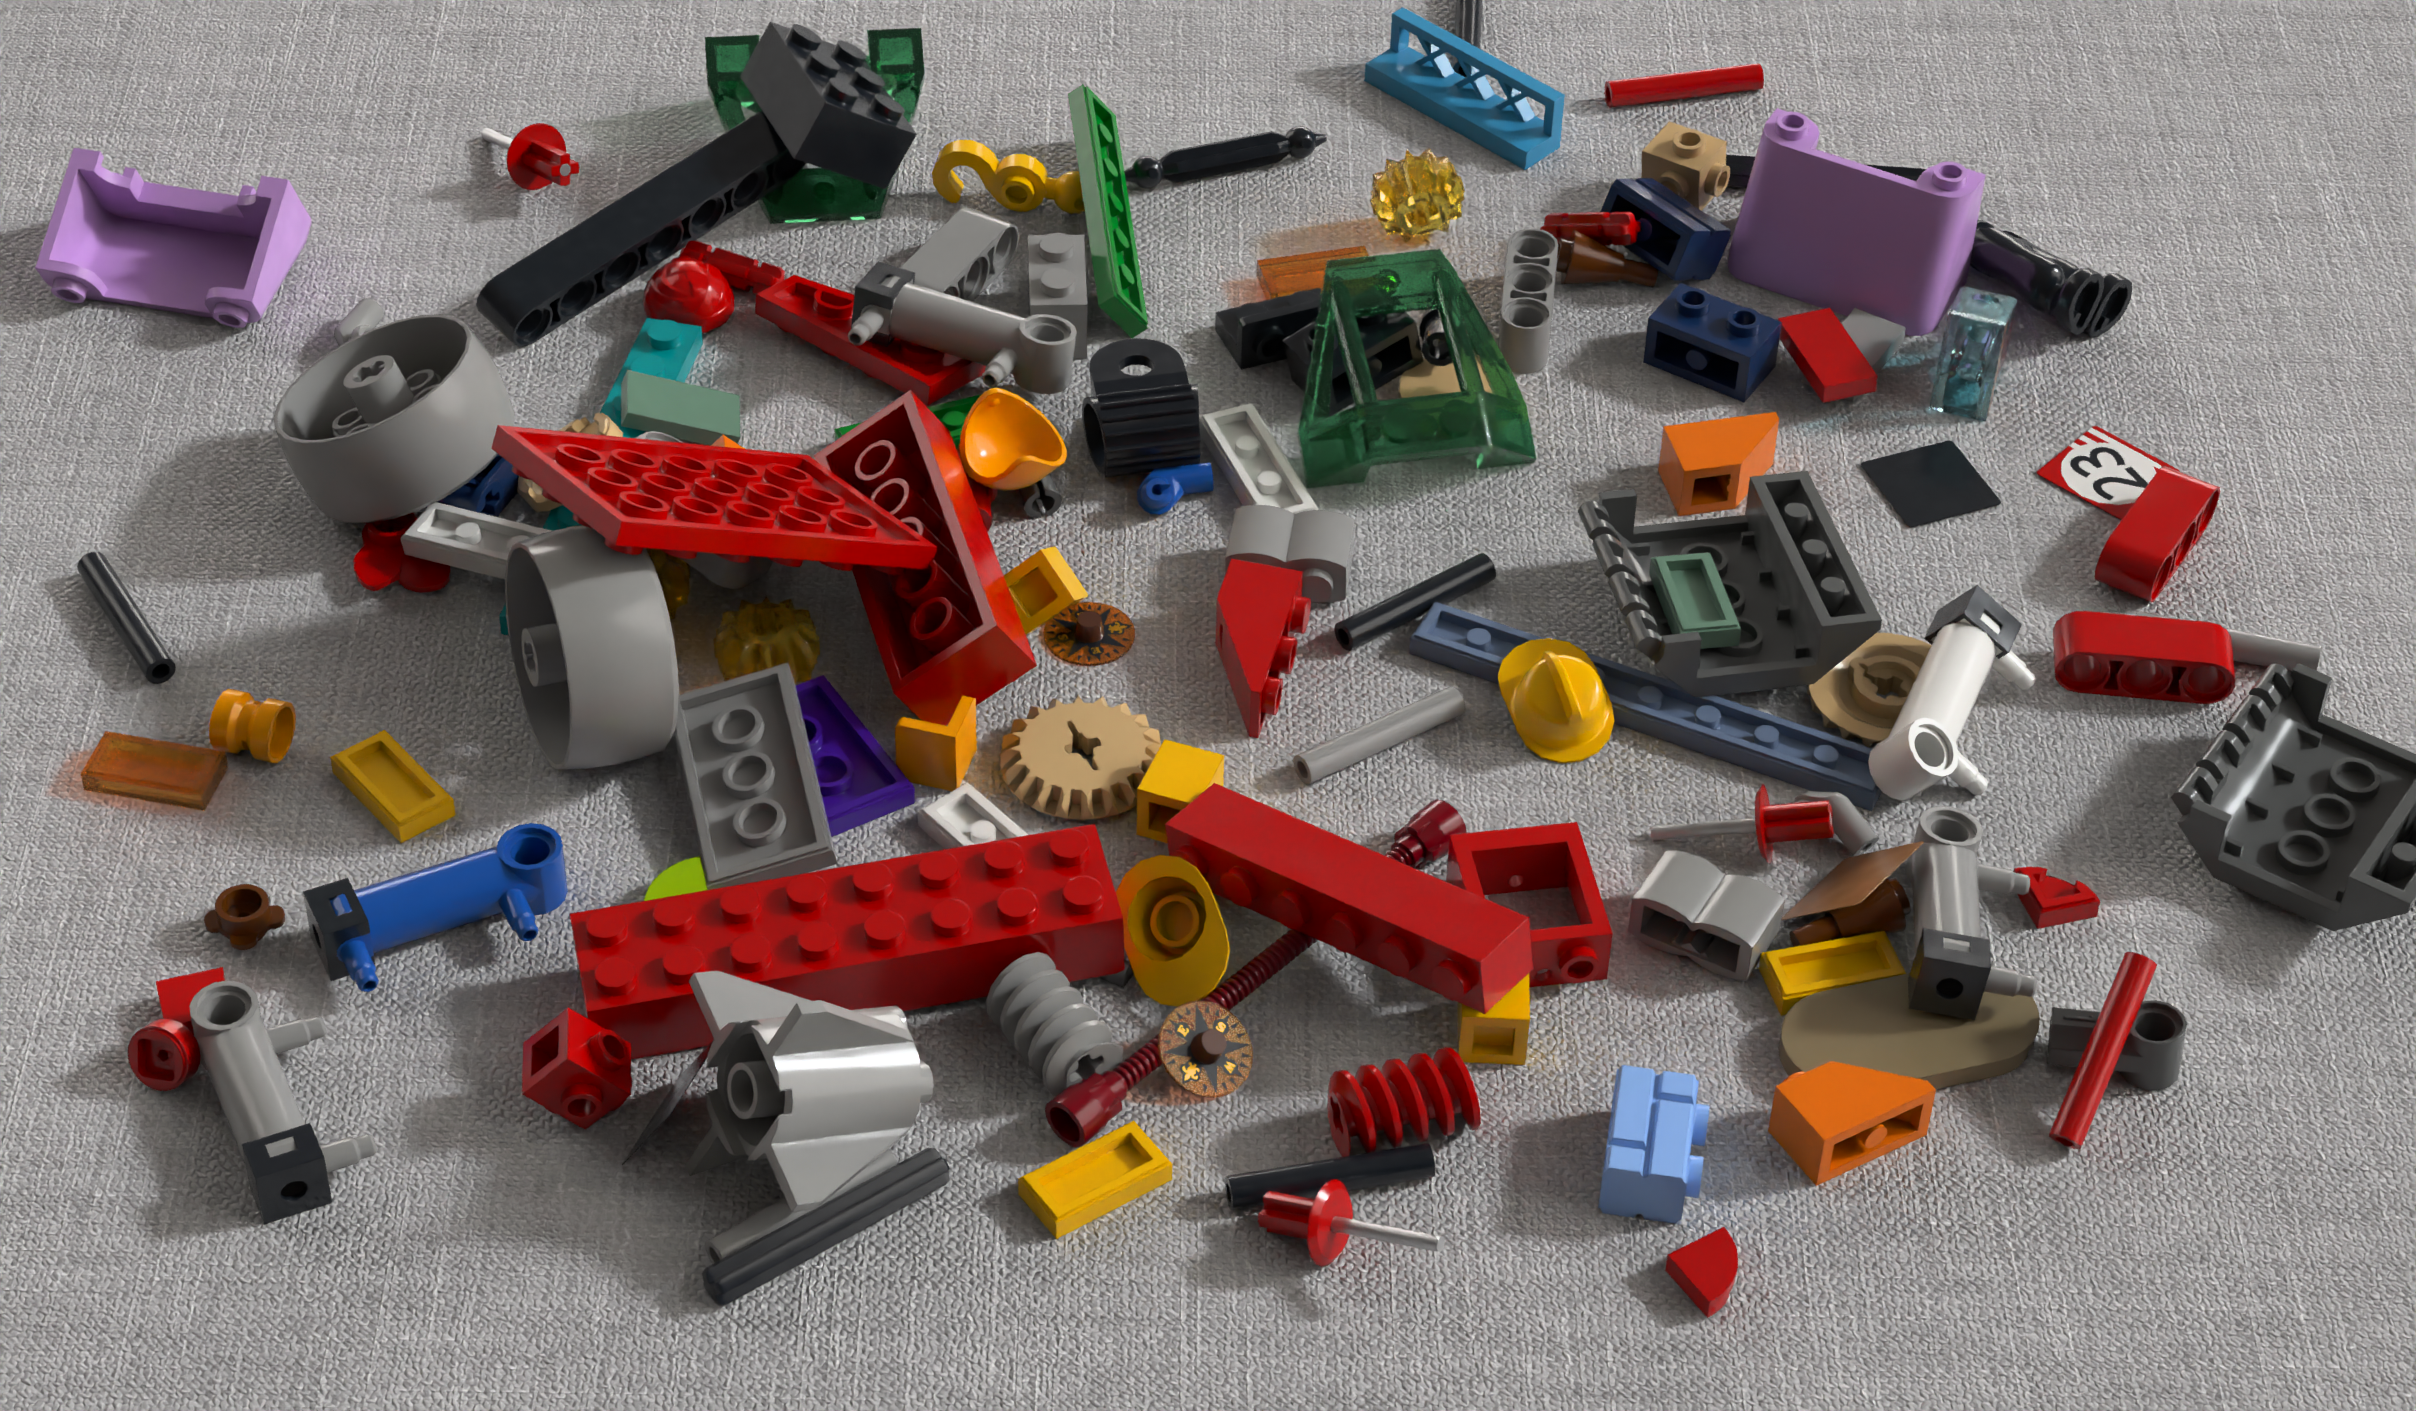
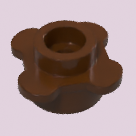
M251 884L235 885L224 890L216 899L215 910L209 911L204 917L206 930L210 933H221L230 939L231 947L237 950H248L255 947L268 930L280 928L285 922L283 908L278 905L270 906L267 893L262 888Z

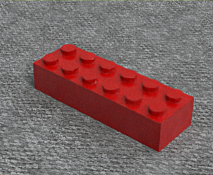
M911 390L814 455L818 463L937 546L935 557L929 563L931 570L905 568L903 574L894 575L881 572L869 565L854 564L852 570L893 693L922 721L946 726L949 724L962 696L975 698L977 706L1037 666L951 433Z

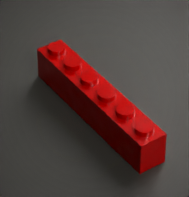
M1213 783L1165 824L1169 856L1180 857L1197 867L1209 884L1212 893L1483 1014H1486L1533 970L1529 917L1216 783Z

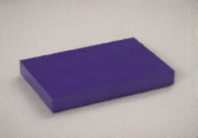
M821 675L796 685L831 837L914 804L915 787L826 677Z

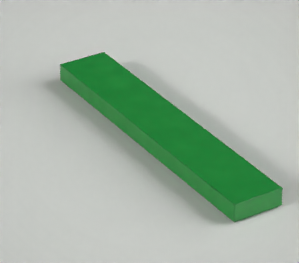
M1082 84L1068 93L1098 306L1133 338L1148 329V319L1116 115L1087 86L1085 87Z

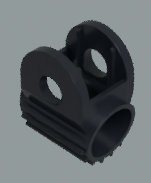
M1141 338L1116 341L1099 349L1092 356L1089 364L1091 397L1084 398L1082 404L1085 439L1097 470L1104 474L1105 478L1149 473L1158 468L1200 464L1201 440L1198 384H1189L1181 355L1165 343ZM1130 365H1144L1152 369L1143 375H1129L1121 371Z

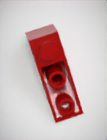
M1231 558L1217 596L1215 644L1249 737L1259 738L1266 715L1276 716L1283 690V679L1279 677L1281 673L1291 674L1297 650V638H1294V634H1304L1310 615L1311 598L1302 597L1303 571Z

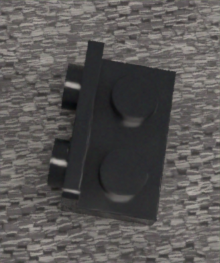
M1320 288L1297 291L1290 295L1256 303H1246L1239 307L1215 312V331L1241 370L1287 359L1283 344L1285 338L1347 303V301L1341 294L1326 297Z

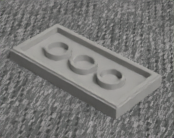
M781 664L679 695L678 717L674 735L707 889L711 890L804 874L838 864L797 690L789 664Z

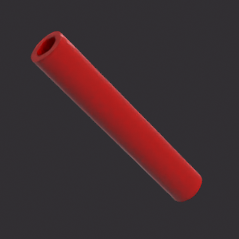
M1755 63L1612 80L1605 82L1604 94L1606 104L1611 108L1761 90L1764 86V73L1761 64Z
M2126 952L2049 1133V1137L2061 1145L2073 1149H2081L2157 968V964L2144 955Z

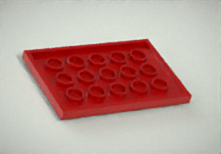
M497 425L491 448L513 465V473L535 482L543 489L542 495L545 498L563 504L574 513V521L583 526L593 528L605 537L604 544L607 547L625 554L639 555L642 554L643 548L661 549L667 554L684 559H694L698 552L714 553L723 559L737 563H748L751 556L767 557L773 562L790 567H800L803 560L819 561L827 567L842 571H851L854 568V564L869 565L884 573L901 575L905 568L931 570L929 563L934 559L937 546L809 455Z

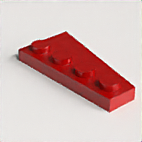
M796 275L756 294L755 314L774 323L781 330L792 333L819 347L824 353L836 356L853 365L869 377L879 379L903 393L911 390L926 405H930L975 380L985 372V365L895 338L888 347L865 341L860 346L852 344L848 339V333L852 325L853 294Z

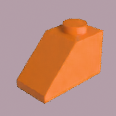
M1830 1061L1807 1072H1796L1775 1086L1768 1132L1817 1186L1926 1136L1936 1089L1927 1080Z

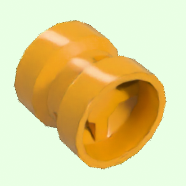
M228 688L217 699L209 723L210 744L216 750L235 754L242 749L250 750L255 759L278 763L288 752L293 740L296 724L295 708L290 702L268 698L261 703L255 701L251 693Z

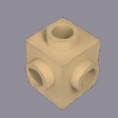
M1669 121L1642 150L1641 178H1653L1702 211L1714 196H1721L1727 187L1730 178V167L1726 165L1727 141Z

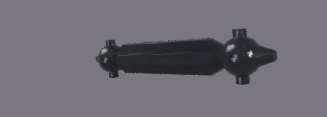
M1296 126L1291 128L1286 135L1271 131L1169 151L1159 160L1152 156H1142L1133 163L1132 167L1124 171L1126 182L1135 183L1142 188H1153L1162 179L1179 183L1276 164L1288 154L1298 159L1306 158L1312 154L1317 146L1326 142L1327 138L1325 133L1312 132L1307 127Z

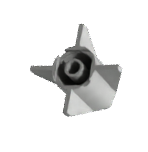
M720 971L694 973L689 980L714 1037L708 1052L706 1068L718 1067L716 1077L717 1089L706 1090V1102L712 1126L685 1164L689 1176L748 1156V1160L768 1159L791 1212L817 1209L904 1137L917 1117L920 1103L928 1102L933 1094L934 1083L931 1069L926 1063L920 1061L914 1040L907 1028L905 1014L897 1006L848 1010L822 1000L811 1001Z

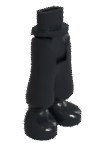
M1983 220L1977 221L1970 260L1971 267L1989 277L2008 284L2030 306L2037 311L2052 315L2062 327L2076 335L2083 332L2092 338L2098 337L2110 330L2121 319L2132 296L2133 289L2130 280L2118 273H2109L2102 276L2089 267L2079 269L2071 262L2046 252L2012 232L1995 229L1993 225Z

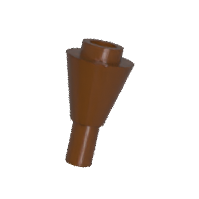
M1573 230L1569 240L1563 238L1559 240L1556 272H1561V284L1618 283L1619 280L1652 288L1656 284L1659 270L1648 263L1626 259L1623 254L1576 230Z
M1886 878L1860 904L1827 911L1824 917L1790 931V940L1793 947L1880 931H1885L1886 934L1901 932L1906 928L1905 916L1911 912L1910 902L1899 881L1895 878L1890 880Z

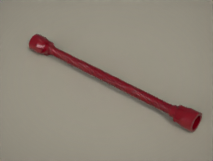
M1438 799L1432 800L1414 814L1408 823L1394 834L1395 843L1391 846V851H1388L1384 856L1412 868L1421 869L1427 863L1434 862L1448 854L1450 835L1467 833L1464 820L1449 803ZM1294 929L1288 930L1281 938H1278L1264 951L1260 952L1258 956H1255L1235 974L1231 975L1230 978L1226 979L1224 983H1221L1218 988H1215L1206 997H1203L1196 1004L1207 1027L1209 1028L1210 1025H1213L1216 1019L1224 1016L1239 1002L1243 1001L1244 998L1248 997L1250 993H1253L1273 975L1277 974L1279 970H1282L1284 966H1287L1290 961H1293L1307 948L1311 947L1312 944L1317 942V939ZM1196 1004L1189 1009L1192 1014L1187 1015L1186 1011L1181 1015L1183 1016L1181 1020L1178 1017L1174 1022H1184L1188 1024L1191 1030L1196 1031ZM1207 1004H1208L1209 1012H1210V1013H1206V1012H1205V1011H1206V1008H1207ZM1218 1008H1219V1017L1215 1015V1013H1216V1011L1218 1010ZM1173 1024L1165 1028L1166 1030L1173 1031L1172 1035L1163 1029L1112 1071H1104L1102 1074L1094 1073L1086 1080L1082 1079L1080 1082L1070 1085L1049 1101L1045 1106V1115L1054 1133L1069 1146L1079 1148L1102 1131L1108 1121L1122 1111L1121 1101L1126 1098L1127 1091L1131 1090L1133 1086H1136L1146 1076L1150 1075L1151 1072L1155 1071L1157 1067H1160L1163 1062H1166L1174 1055L1163 1052L1187 1043L1185 1038L1177 1036ZM1162 1040H1171V1044H1168Z

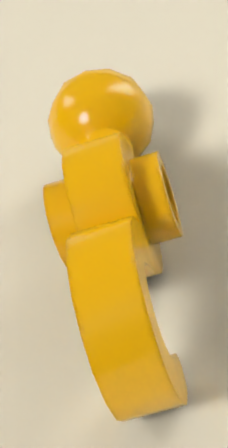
M956 140L945 145L939 151L932 172L933 185L938 193L951 203H957L960 200L964 188L963 182L953 171L954 167L960 165L971 167L977 171L985 188L1007 209L1027 212L1038 207L1043 199L1046 198L1054 200L1055 204L1062 211L1069 214H1081L1085 211L1079 171H1067L1059 176V178L1048 177V172L1044 165L1034 157L1026 154H1013L999 162L989 148L973 140Z

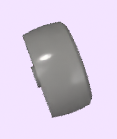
M434 314L401 319L374 328L326 354L304 371L286 390L277 404L273 420L283 453L295 477L317 507L329 518L338 521L374 523L398 518L421 510L467 484L496 457L498 453L491 448L497 425L513 426L515 412L495 362L471 328L457 317Z
M583 525L542 533L512 545L507 558L505 573L507 627L513 665L523 707L541 753L547 762L557 770L612 766L663 751L675 731L678 717L679 684L675 644L669 612L654 564L646 548H643L642 554L639 555L615 551L604 544L605 537L593 528Z

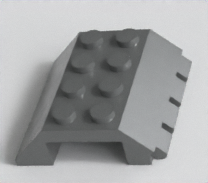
M1808 471L1750 477L1745 515L1634 526L1637 494L1634 489L1599 492L1598 502H1585L1578 509L1588 537L1593 540L1592 546L1604 574L1610 578L1608 583L1619 609L1626 616L1625 623L1636 648L1650 658L1652 665L1693 697L1721 696L1730 693L1782 689L1785 687L1814 684L1881 629L1882 619ZM1705 552L1711 554L1741 627L1739 646L1701 649L1702 639L1698 632L1672 635L1649 575L1652 557Z
M2274 663L2267 667L2249 691V695L2243 699L2223 726V731L2217 734L2197 761V767L2191 769L2171 796V799L2182 814L2177 824L2213 878L2331 931L2408 913L2416 901V754L2324 715L2323 711L2332 677L2299 663L2296 664L2290 674L2284 666Z

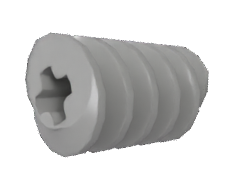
M1036 952L1026 954L1013 961L998 975L990 988L986 1000L987 1014L995 1025L1001 1028L1008 1041L1015 1045L1021 1057L1026 1062H1029V1066L1038 1078L1043 1080L1050 1093L1056 1097L1070 1085L1078 1083L1082 1079L1086 1080L1094 1073L1102 1074L1104 1071H1112L1123 1059V1046L1111 1042L1112 1033L1104 1022L1098 1021L1097 1014L1090 1005L1083 1003L1084 999L1078 990L1069 987L1070 982L1062 971L1055 970L1056 966L1047 954Z

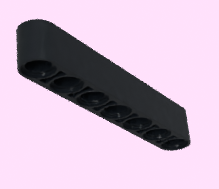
M758 112L493 277L480 291L476 303L477 309L515 345L519 347L528 346L686 246L688 241L700 238L785 184L802 170L806 162L794 159L764 112Z

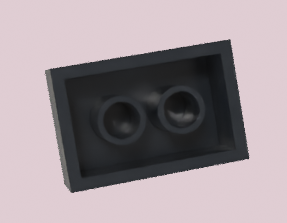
M770 22L740 77L794 159L886 189L917 135L903 115L905 112L904 108L890 97L884 88L885 81L870 69L865 61L867 58L866 54L858 47L839 40L836 45L823 41L816 33L798 24H793L790 29Z

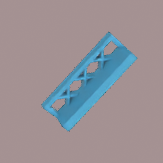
M1403 7L1392 13L1390 49L1365 64V82L1524 170L1560 148L1565 98L1563 93ZM1409 32L1417 36L1427 55H1423L1408 47ZM1446 52L1458 59L1467 77H1463L1454 71L1445 55ZM1486 74L1497 79L1507 99L1494 93L1485 77ZM1528 96L1545 105L1544 120L1535 116L1525 97Z

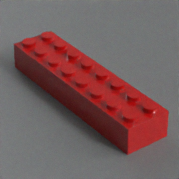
M1095 824L570 914L586 1016L589 1020L605 1029L614 1031L622 1039L631 1043V1059L709 1046L714 1040L689 983L692 975L698 972L720 971L811 1001L822 1000L848 1010L897 1006L902 1011L987 997L992 984L1008 965L1026 954L1036 952L1047 954L1054 962L1055 970L1062 971L1069 982L1117 974L1125 970L1123 915Z

